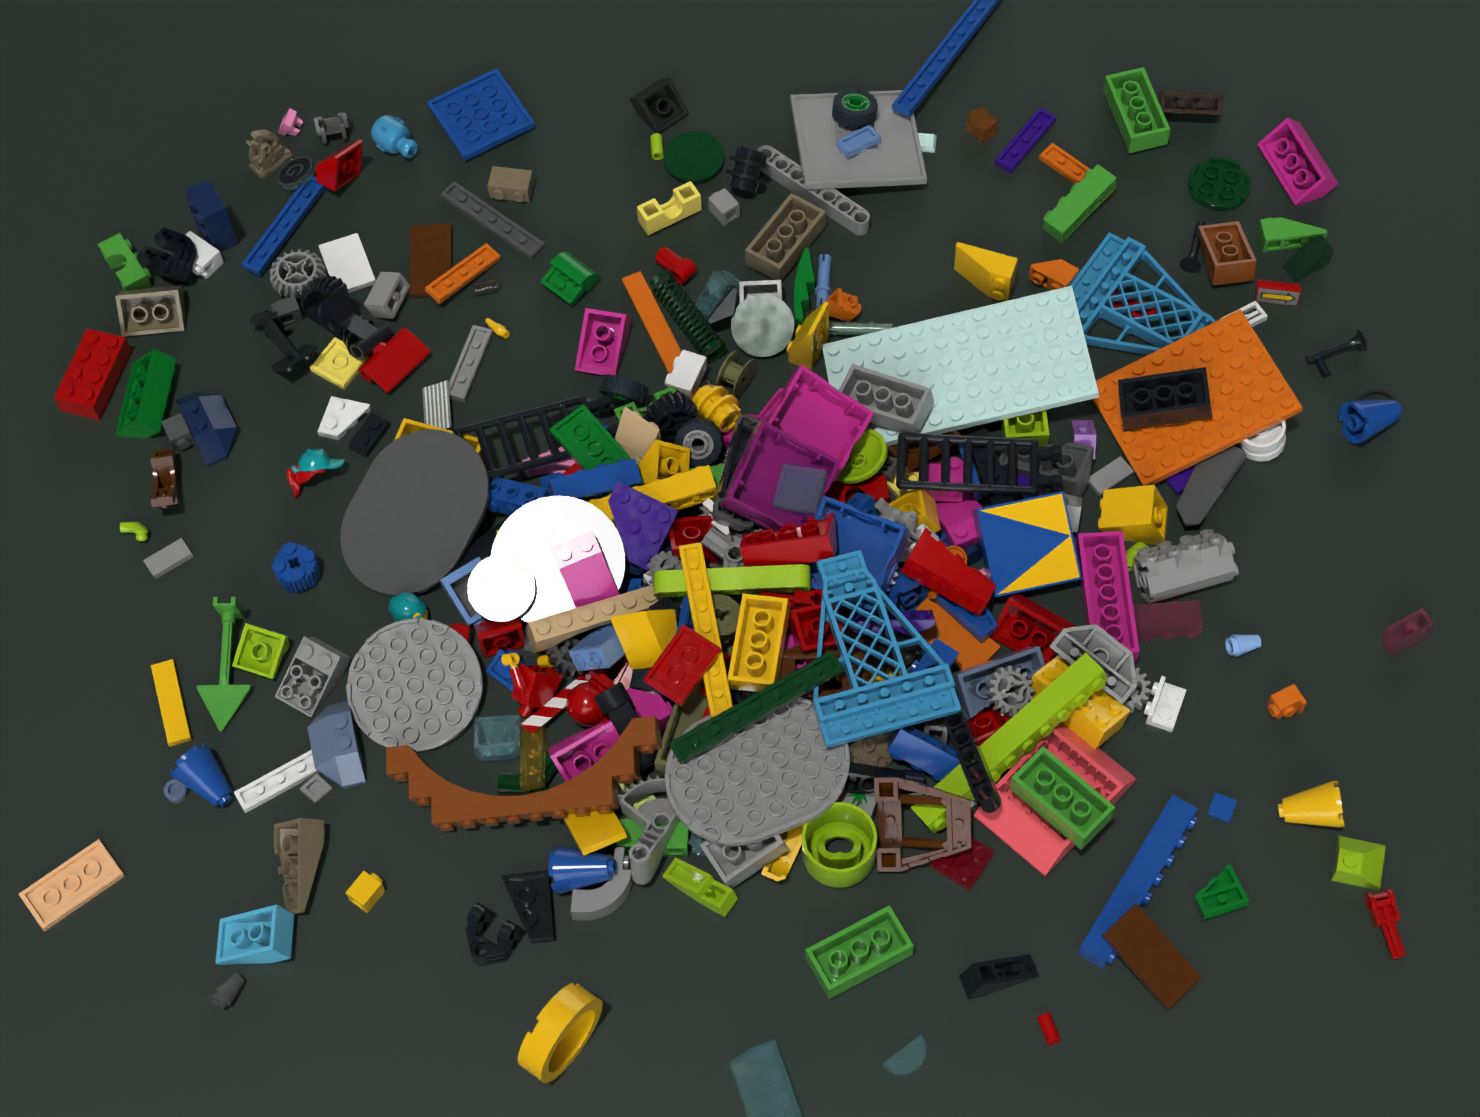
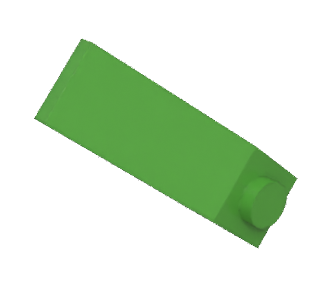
M1282 217L1261 219L1257 230L1262 252L1324 245L1327 237L1326 229Z

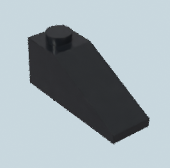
M1030 954L973 963L959 975L967 998L988 995L1039 977Z

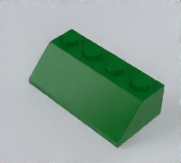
M154 348L132 363L115 435L119 437L150 438L162 430L163 425L161 421L163 414L167 410V397L172 389L170 384L176 372V368H174L175 358Z

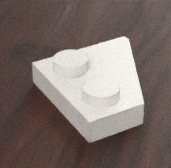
M331 396L317 431L318 435L340 440L349 429L358 423V419L365 412L368 414L371 411L370 404Z

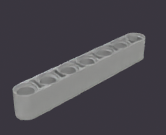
M769 145L758 148L757 151L767 155L764 165L769 166L768 170L761 169L760 171L800 198L825 210L827 216L852 233L860 236L868 233L870 214L866 209L834 188L805 190L800 165Z

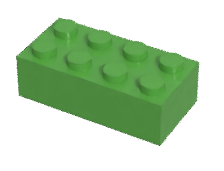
M1142 67L1105 76L1103 92L1128 153L1167 145L1170 127L1145 68Z
M1044 746L1011 777L1010 789L1081 850L1113 818L1115 806Z
M889 905L805 949V959L828 999H831L912 956L914 945Z

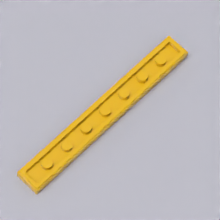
M699 542L679 546V553L694 631L721 648L702 544ZM721 652L703 676L711 718L733 706L723 653Z

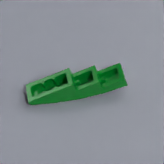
M809 247L804 248L794 284L795 330L799 324L802 325L804 322L803 312H809L808 294L815 293V281Z

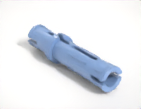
M823 254L818 257L815 309L823 302H827V298L831 295L830 271L832 257L829 254H825V260H823Z

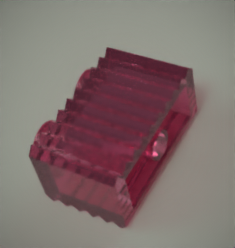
M1421 608L1385 627L1380 641L1390 655L1395 656V653L1398 654L1399 651L1402 652L1406 648H1410V646L1428 638L1434 627V622L1426 611Z

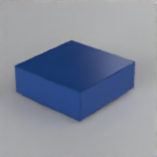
M1215 792L1207 816L1230 823L1237 800Z

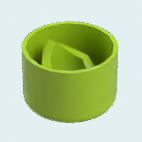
M835 802L824 814L804 824L802 830V858L807 871L815 880L829 887L846 888L858 884L871 872L876 860L877 832L872 819L864 810L850 803ZM843 839L850 842L853 849L848 853H831L825 849V846L831 840Z

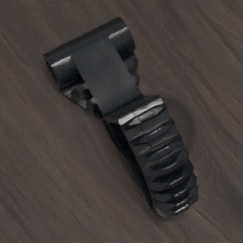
M322 275L311 280L304 287V290L301 291L302 295L300 298L303 301L304 314L340 337L349 354L356 359L363 360L373 353L374 348L380 342L386 343L393 337V332L387 324L381 323L374 327L372 320H364V317L354 313L347 285L343 283L341 278L337 279L335 276ZM319 292H324L330 296L325 298L322 303L319 302Z

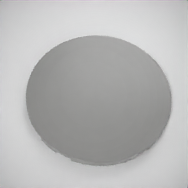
M414 618L391 623L372 634L358 653L355 654L349 668L346 684L348 705L351 708L354 720L361 730L374 742L385 748L409 745L417 753L440 748L457 738L468 727L479 708L483 692V675L479 660L467 640L461 634L441 622Z

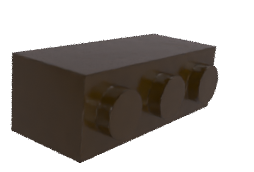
M1159 91L1158 101L1163 112L1221 115L1223 94Z

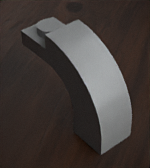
M615 847L614 860L617 862V873L613 875L612 879H609L603 886L594 890L573 889L571 916L573 920L585 921L602 918L615 911L626 900L631 890L633 879L631 870H629L630 859L626 855L624 847Z

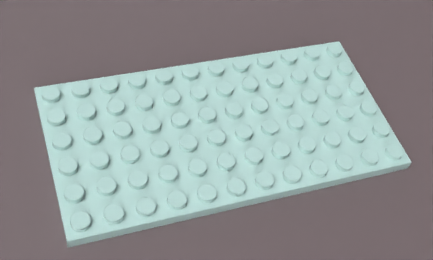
M1072 286L822 344L828 381L837 391L841 387L852 364L931 388L934 403L919 432L922 434H943L1099 398ZM870 422L866 427L880 433L887 446L898 443V435L901 432Z

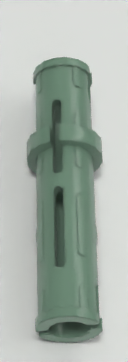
M869 321V323L829 322V335L860 336L890 329L893 327V323L879 324L874 323V321Z

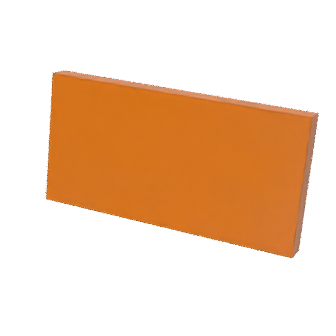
M929 597L915 609L933 611L935 625L918 633L930 644L937 638L958 651L959 655L953 666L959 671L991 660L1001 648L999 644L989 637L980 642Z

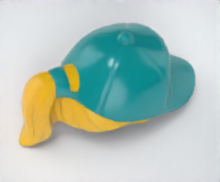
M404 592L391 598L389 612L395 622L414 618L428 620L426 605L415 594Z

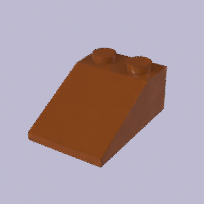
M1239 221L1198 226L1206 269L1212 285L1254 280L1257 261Z

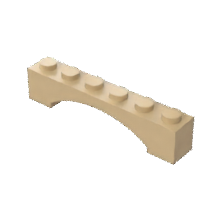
M650 585L528 622L527 635L534 653L556 647L558 643L577 634L612 623V616L648 611L649 606L662 598L654 596V586Z

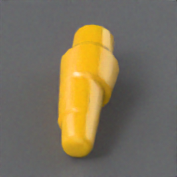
M490 318L485 319V323L490 329H493L497 336H501L504 339L509 337L510 332L506 330L505 326L494 322Z

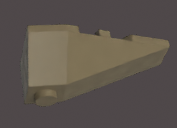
M298 818L274 824L275 855L280 857L281 865L278 867L279 875H283L285 883L282 887L285 908L294 915L305 912L324 845V820Z

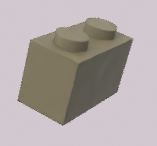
M492 166L488 182L490 198L530 202L534 187L532 170Z

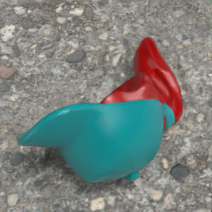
M322 448L307 449L299 458L298 464L289 467L286 471L288 483L293 490V497H298L301 484L310 480L315 474L323 473L326 469L341 467L345 463V459H331Z

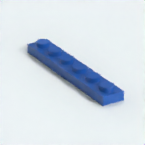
M307 175L242 262L243 269L258 276L262 275L326 187L316 182V177Z

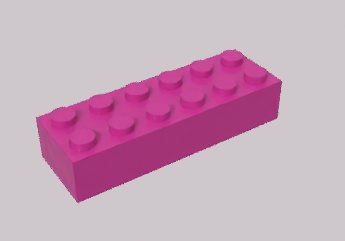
M1123 531L1078 533L1075 547L1082 575L1080 585L1086 625L1097 624L1133 653L1135 664L1137 663L1140 651Z

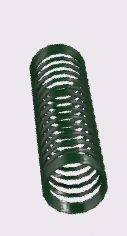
M662 271L656 274L649 283V289L656 295L659 302L663 304L666 311L670 313L674 322L684 332V335L688 337V340L695 347V350L698 351L699 355H712L707 357V362L717 360L726 350L724 341L719 339L720 337L716 334L715 330H712V326L705 320V316L701 314V311H698L697 306H694V302L691 301L690 297H687V293L680 287V284L670 271ZM670 275L669 279H666L658 288L654 289L656 282L660 278ZM667 293L664 298H661V295ZM672 297L668 303H664L665 299ZM675 302L672 307H668L669 304ZM678 307L675 312H671L673 308ZM683 311L679 317H675L676 313ZM686 316L683 321L679 322V318ZM700 317H703L702 321L696 323L700 319ZM689 321L686 326H682L684 322ZM694 325L690 331H686L687 327ZM697 330L694 335L689 336L690 332ZM711 331L714 332V335L707 337ZM700 335L697 340H693L694 337ZM715 336L718 337L717 340L712 341ZM705 339L701 345H697L698 341ZM721 344L717 350L707 354L710 349Z

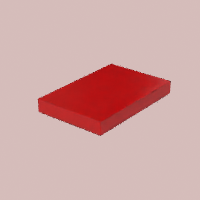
M683 624L646 674L643 681L682 707L722 652V649Z

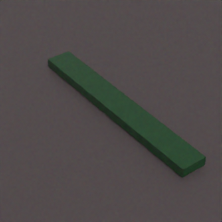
M831 650L668 744L681 765L844 672V669Z

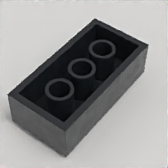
M1206 367L1118 380L1121 416L1125 430L1213 418Z

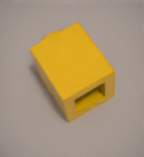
M363 870L345 893L349 901L368 913L385 893V889L382 885L383 880L374 873L369 875Z

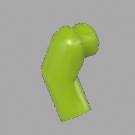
M120 522L121 533L136 534L137 541H147V533L149 531L142 523Z
M1137 542L1126 551L1128 571H1133L1132 566L1133 563H1136L1134 557L1137 556V550L1149 547L1144 542Z

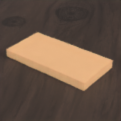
M98 839L20 892L19 896L45 932L122 879L125 875Z

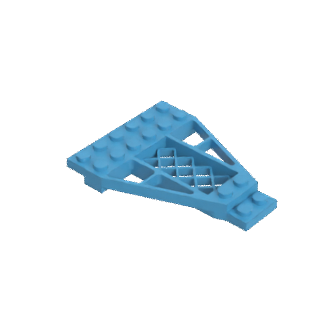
M1109 232L1070 285L1073 288L1087 345L1149 355L1215 322L1213 317L1203 312L1146 251V246L1130 237L1123 240ZM1141 260H1144L1161 278L1156 286L1132 275V272ZM1165 283L1178 298L1161 290L1162 285ZM1123 287H1129L1134 292L1124 293ZM1146 296L1153 301L1143 303L1141 297ZM1137 298L1138 304L1128 306V299ZM1122 301L1124 307L1114 308L1112 302ZM1165 306L1171 309V311L1161 313L1160 307ZM1155 308L1157 314L1147 315L1145 309ZM1141 310V317L1132 318L1131 312ZM1178 316H1184L1190 319V321L1180 323ZM1174 317L1175 324L1165 325L1164 319ZM1100 318L1123 329L1117 340L1087 336V334ZM1159 320L1161 326L1150 327V321ZM1189 328L1184 335L1182 329ZM1178 330L1179 336L1169 338L1168 331ZM1127 334H1133L1156 347L1123 342Z
M861 550L817 561L816 566L823 588L816 659L822 655L824 623L827 621L829 622L840 655L838 661L845 670L851 688L850 690L818 698L819 686L814 688L812 706L826 749L961 712V706L954 689L955 682L948 663L945 664L877 585L876 579L867 570ZM863 600H867L875 605L871 613L859 608ZM840 606L853 610L848 619L837 614ZM885 607L889 609L913 639L902 642L896 641ZM876 609L878 611L879 617L873 615ZM856 612L867 618L863 627L851 621ZM836 619L845 624L841 632ZM870 620L882 625L878 634L866 629ZM848 626L860 631L855 640L844 635ZM883 630L885 631L887 639L880 636ZM863 633L874 639L870 648L858 642ZM843 640L852 645L848 654ZM877 641L889 646L885 655L873 650ZM919 644L937 666L908 674L899 649ZM855 647L867 652L863 661L851 656ZM890 651L892 652L894 660L888 657ZM870 654L882 660L877 669L865 663ZM850 661L859 666L855 675ZM884 662L896 667L892 676L880 671ZM862 668L874 673L870 682L858 677ZM876 676L885 679L884 681L873 683Z

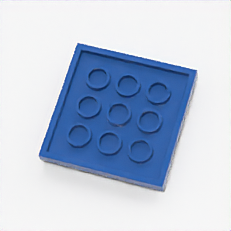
M497 68L427 101L428 108L464 161L535 127L534 120Z

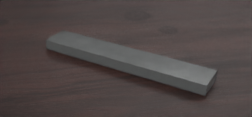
M452 182L441 193L443 200L530 260H533L545 248L543 241L457 182Z

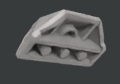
M1097 624L1063 628L1049 646L1071 664L1086 652L1105 671L1109 679L1102 689L1121 704L1126 701L1137 687L1133 653Z

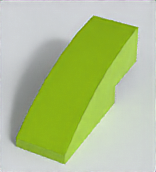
M676 857L662 875L665 880L683 893L723 917H726L738 900L732 888L714 880L712 875Z

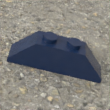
M194 392L176 400L207 467L227 459L238 429L222 396L219 394Z

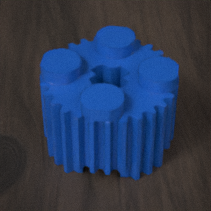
M292 542L284 544L281 551H277L278 555H274L275 559H273L272 569L280 586L283 587L284 591L292 592V594L298 593L299 590L301 592L304 589L308 590V587H316V583H319L318 579H320V566L313 550H310L306 545L302 546L300 543L298 545Z

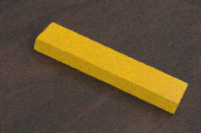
M171 659L151 665L169 747L192 741L174 660Z

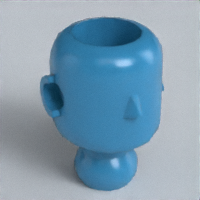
M384 115L374 122L371 129V138L384 153H401L402 156L411 158L418 150L417 143L410 139V131L405 126L406 123L400 118Z

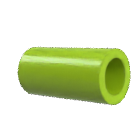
M658 133L652 134L650 136L652 159L661 160L664 157L662 135Z

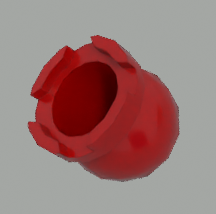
M596 669L590 670L585 675L588 682L579 683L571 689L567 696V712L571 719L581 726H595L608 716L607 714H602L594 697L615 684L605 674L597 675L595 673Z

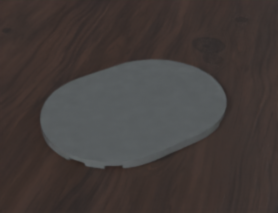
M432 429L415 431L401 436L378 454L353 496L341 526L340 540L344 560L352 574L360 582L373 591L388 596H397L404 592L417 595L430 590L431 587L440 582V579L453 572L482 522L489 503L490 479L486 465L478 452L461 437L450 432Z

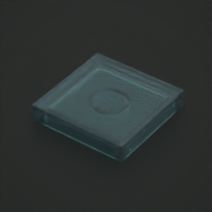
M783 464L773 507L816 514L827 478V471Z

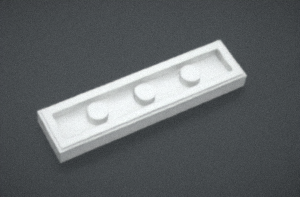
M312 750L236 790L234 794L244 812L251 811L313 777L316 773H320L314 767Z

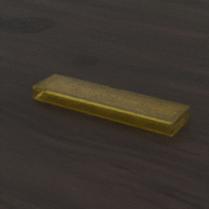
M546 723L533 734L521 726L520 788L522 791L541 788L545 785Z

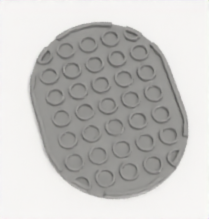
M799 697L681 765L671 749L665 768L667 798L678 819L701 838L717 844L731 846L758 843L810 822L831 808L841 795L848 779L850 768L848 743L826 749L812 701ZM710 715L692 724L683 734L710 720Z

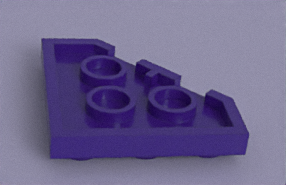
M618 481L608 503L628 561L649 571L650 569L647 567V564L651 562L650 559L658 554L678 510Z

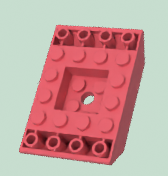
M1062 722L1054 728L1048 737H1043L1036 744L1035 748L1031 752L1026 753L996 784L1001 797L999 809L995 812L987 813L979 806L974 814L978 821L1045 877L1075 844L1010 789L1011 777L1044 746L1113 805L1137 780L1100 748L1096 750Z

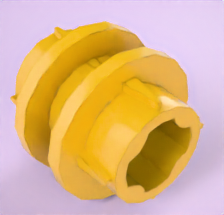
M705 385L695 393L692 399L697 406L698 417L708 418L707 420L709 421L712 420L722 433L734 428L737 418L741 415L738 399L733 395H729L728 390L723 386Z

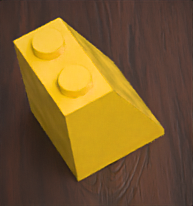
M1155 485L1106 489L1103 491V498L1100 499L1101 518L1098 519L1100 531H1123L1124 541L1144 542L1145 544L1158 545L1160 542L1165 541L1168 506Z
M675 609L648 610L611 617V622L632 670H650L677 632Z

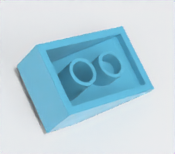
M276 904L221 918L219 921L215 963L218 965L267 964L291 959L294 914Z

